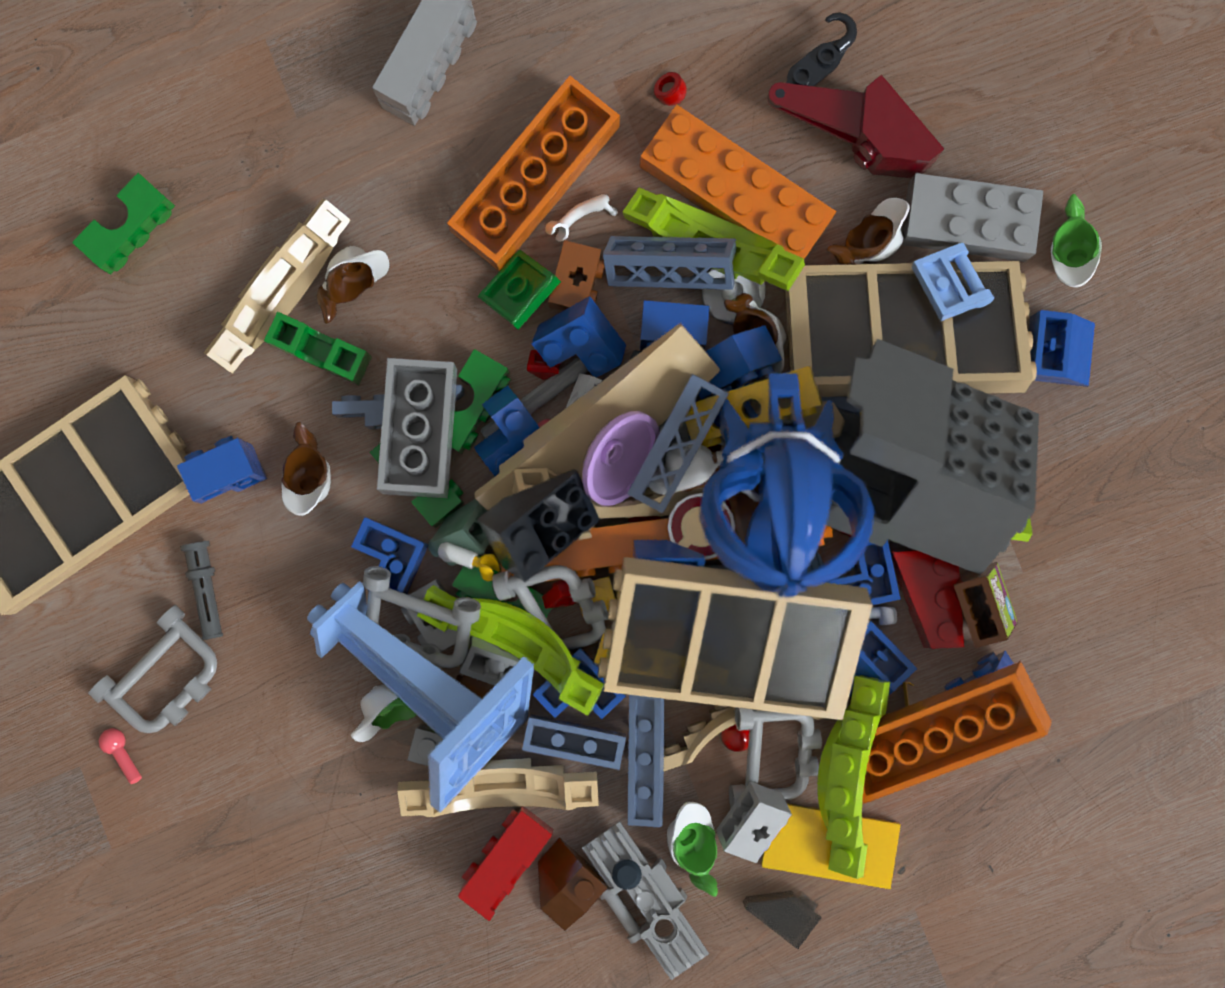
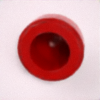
M676 72L664 74L654 86V95L661 103L667 106L678 105L684 100L687 93L685 81ZM666 83H674L670 90L662 92V88Z
M736 724L721 732L722 743L730 751H745L748 749L749 730L738 731Z

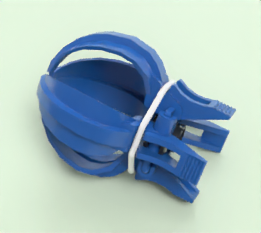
M769 373V423H750L748 429L727 398L721 407L719 421L720 433L725 443V448L722 451L724 459L720 463L719 471L712 475L704 486L699 519L706 540L725 566L740 576L753 580L755 585L764 591L774 592L779 598H793L798 592H805L807 586H815L836 579L855 565L863 555L872 533L874 508L864 482L848 470H844L842 465L839 464V460L843 457V452L836 445L833 437L834 410L832 401L828 400L815 426L804 429L805 424L801 413L798 374ZM778 397H790L791 420L780 419ZM757 484L759 495L751 490L754 489ZM740 491L755 501H759L750 519L745 545L734 534L723 514L721 506L724 500ZM832 499L849 519L852 538L842 551L827 564L808 573L807 566L821 541Z

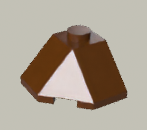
M560 837L538 861L540 909L565 931L592 907L606 891L608 885L598 871Z

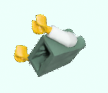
M474 499L445 518L434 537L429 541L428 548L433 556L440 557L448 565L460 564L470 569L478 567L482 579L492 581L494 575L492 570L500 571L494 555L486 554L480 558L478 557L484 553L489 545V541L477 520L487 510Z

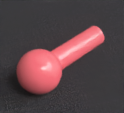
M115 728L105 730L99 737L100 749L104 753L113 755L130 784L137 783L141 780L142 776L124 748L126 741L124 734Z

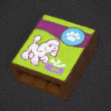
M991 563L981 575L966 570L954 584L975 648L1008 640L1018 622L998 563Z

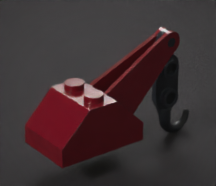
M841 12L832 13L825 18V21L827 23L832 21L844 23L846 26L845 35L838 40L818 45L793 65L787 74L786 83L778 82L771 86L767 97L769 105L852 144L856 163L862 169H868L872 175L912 178L915 173L923 174L934 164L944 151V148L882 74L871 82L864 92L815 87L838 67L846 50L851 47L857 36V26L852 17Z

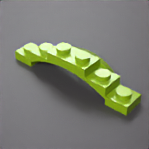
M640 187L622 212L625 219L651 230L653 237L736 239V253L732 262L734 279H737L740 275L760 285L766 281L789 291L805 266L804 258L785 251L783 246L703 210L663 194L656 195ZM711 268L725 274L724 268Z
M432 585L427 590L423 600L453 610L454 602L457 598ZM472 598L481 604L479 620L471 624L470 635L498 646L520 660L522 657L526 658L534 665L533 669L539 672L561 694L559 697L561 701L588 716L593 710L605 684L578 669L580 661L571 656L559 636L540 619L518 607L495 600ZM421 613L417 614L419 618L443 632H446L448 629L457 631L458 626Z
M863 675L855 676L851 704L845 709L843 720H837L828 736L820 759L817 780L819 808L827 828L826 840L832 841L828 870L855 879L864 876L868 844L863 843L862 799L866 769L882 715H886L890 689L889 681Z

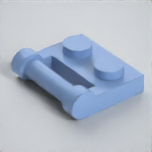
M964 243L956 244L918 259L912 264V269L940 321L973 308L984 307L994 300L990 289H985L967 256L969 251ZM950 262L957 264L973 293L972 295L968 296Z

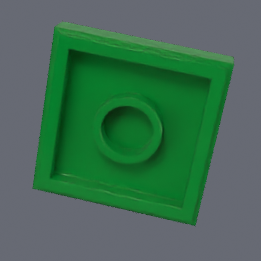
M519 249L477 297L519 330L561 281L556 275Z

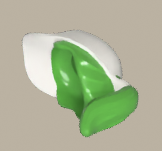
M1072 194L1065 208L1067 220L1058 228L1053 237L1051 258L1055 273L1060 281L1069 287L1077 288L1087 283L1094 275L1100 262L1102 243L1097 230L1084 219L1085 208L1077 195Z
M385 684L374 686L361 700L360 705L364 719L352 732L351 737L358 742H365L371 739L380 729H388L393 723L409 720L417 714Z
M686 802L681 806L676 819L667 829L668 848L673 861L689 872L692 884L696 888L715 897L718 893L717 881L709 874L717 858L716 834L711 816L703 805L696 802Z

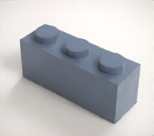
M531 714L528 718L522 750L620 770L626 733Z

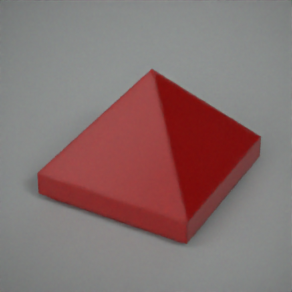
M530 350L527 363V371L542 380L559 374L560 363L550 368L537 350Z

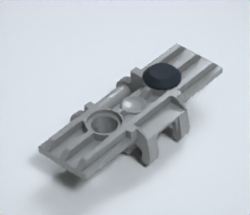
M620 821L582 846V849L608 885L606 891L600 896L601 900L605 899L629 934L627 937L629 942L633 944L642 938L671 980L709 954L679 909L687 899L684 890L681 887L677 889L665 871L667 865L661 857L652 866L649 865ZM623 889L627 890L647 920L640 927L617 894ZM662 919L669 920L674 926L672 933L666 937L659 936L654 928L656 923Z

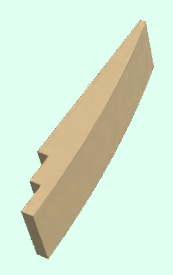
M679 323L524 439V448L499 466L500 473L475 491V499L488 511L502 499L511 496L514 469L548 468L557 475L574 469L578 471L583 482V463L588 448L598 432L608 422L624 413L640 411L651 416L659 427L669 418L692 374L709 382L720 372V368L686 328Z

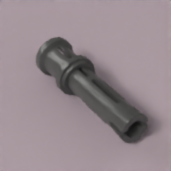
M209 541L180 546V550L185 553L188 571L185 573L186 578H188V581L192 580L196 608L203 635L202 640L223 636L211 576H214L215 567H211L207 549L210 546ZM196 552L198 553V559L200 564L199 567L197 563ZM200 578L203 579L204 588H202V584H201V579H200ZM204 593L206 594V599H207V604H208L209 615H210V620H211V621L208 620V615H207V610H206V605H205V600H204Z

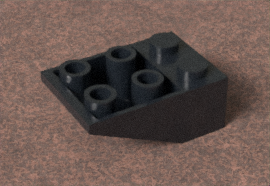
M574 469L502 499L477 519L502 567L523 582L528 581L575 542L581 533L588 531L600 521L591 499L584 490L579 473Z

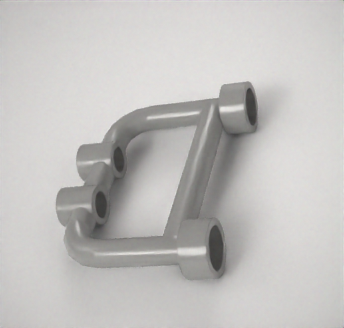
M561 565L544 567L526 582H523L516 576H512L509 571L493 575V587L499 600H505L517 595L525 610L540 619L551 629V625L527 586L551 579L566 581L569 585L573 601L579 603L585 622L591 624L593 629L587 633L561 639L570 651L592 645L602 638L606 629L604 620L608 619V612L603 600L593 602L591 599L596 595L591 578L581 580L574 570Z
M372 566L364 570L363 586L369 590L366 616L379 625L382 599L458 626L454 653L452 655L440 653L439 648L434 645L426 644L421 646L410 642V638L404 634H395L393 636L436 667L454 668L464 662L468 652L471 624L477 622L480 616L481 604L477 600L459 598L455 600L453 610L389 588L391 573L386 568Z
M176 605L165 612L157 622L166 634L118 683L114 682L107 675L97 682L88 693L97 703L104 699L133 728L143 733L158 732L169 723L173 726L180 723L189 713L184 707L192 699L198 703L210 692L211 688L207 683L216 673L218 664L216 654L182 620L185 613ZM181 637L202 657L204 668L183 688L175 699L165 706L155 719L145 720L122 697Z
M735 707L737 730H749L745 785L729 786L730 808L733 807L750 781L758 784L763 722L797 720L801 723V730L797 733L799 752L798 757L795 758L796 780L789 787L772 790L782 793L785 801L795 799L805 791L809 782V776H818L819 763L816 756H811L812 749H821L822 746L821 732L819 729H814L812 716Z

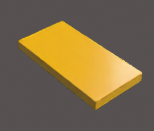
M787 804L792 815L787 824L781 828L773 839L768 850L762 854V868L891 889L900 823L862 816L863 843L868 844L864 876L855 879L828 870L832 841L826 840L827 828L822 819L820 809Z

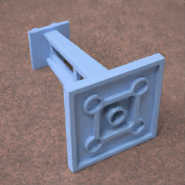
M359 581L352 589L345 583H341L331 594V598L337 603L329 610H326L322 605H317L307 617V620L313 624L310 635L314 638L317 655L323 658L340 642L443 739L429 754L430 805L440 813L528 719L534 665L522 657L496 686L481 699L366 616L365 587L362 582Z

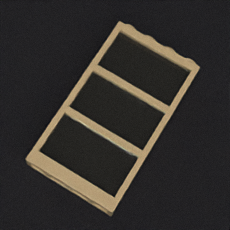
M1019 261L971 262L985 289H990L994 300L984 307L973 308L943 321H940L912 269L913 263L804 266L789 291L785 290L790 372L811 366L820 397L848 396L853 361L856 357L865 359L877 339L953 368L952 380L967 384L985 393H1025L1032 381L1036 379V363L1031 361L1030 351L1033 347V335L1031 331L1027 330L1026 322L1029 319V304L1024 302L1023 292L1026 288V277L1024 273L1020 272ZM950 262L968 296L972 295L973 293L957 264Z
M126 375L0 460L1 615L16 614L190 495L177 468L178 464L185 462L184 457L186 453L183 449L186 445L178 433L175 431L171 433L165 424L168 421L167 416L158 405H152L148 399L151 393L140 379L135 380Z
M624 557L622 570L616 569L614 575L613 590H618L617 599H611L609 604L608 620H613L612 628H606L604 633L603 649H608L606 658L600 657L598 677L604 678V692L843 720L872 609V602L867 588L821 583L815 586H807L805 592H798L793 598H779L774 592L764 591L756 586L753 580L744 578L734 571Z

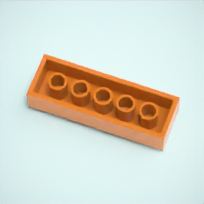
M569 76L447 222L450 232L500 271L620 127V115L572 76Z
M677 104L640 156V168L707 213L765 237L783 246L785 251L802 257L804 260L837 212Z
M1019 661L882 716L875 733L867 764L863 804L1047 736L1052 721L1022 662Z

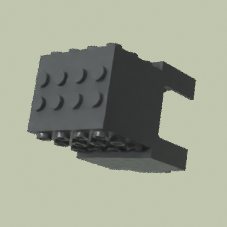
M877 339L865 359L856 357L853 361L847 402L860 410V416L837 408L845 423L841 435L834 438L836 445L843 452V457L839 460V464L842 465L844 470H848L864 482L872 502L874 516L869 542L883 547L889 539L981 575L1000 552L1004 553L1007 550L1010 540L1016 533H1021L1024 530L1028 519L1035 512L1039 414L1028 408L1020 407L997 396L972 388L967 384L952 380L953 368ZM831 499L826 525L852 535L849 519L839 505Z

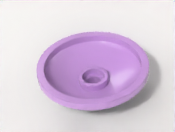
M640 411L624 413L608 422L595 436L586 453L582 470L584 490L591 500L603 506H611L630 497L627 493L660 434L659 427L651 416Z

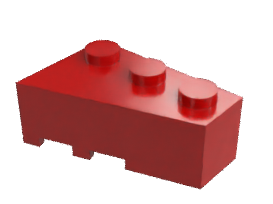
M920 551L890 552L895 575L898 580L897 583L903 592L909 607V613L923 647L929 649L964 647L962 608L954 584L960 578L959 566Z
M522 806L519 812L513 809L501 824L506 829L499 838L493 835L481 850L485 854L484 858L478 865L472 862L461 877L465 882L457 897L488 921L492 919L495 909L505 896L510 894L515 887L514 884L524 871L529 868L553 835L554 829L524 806Z

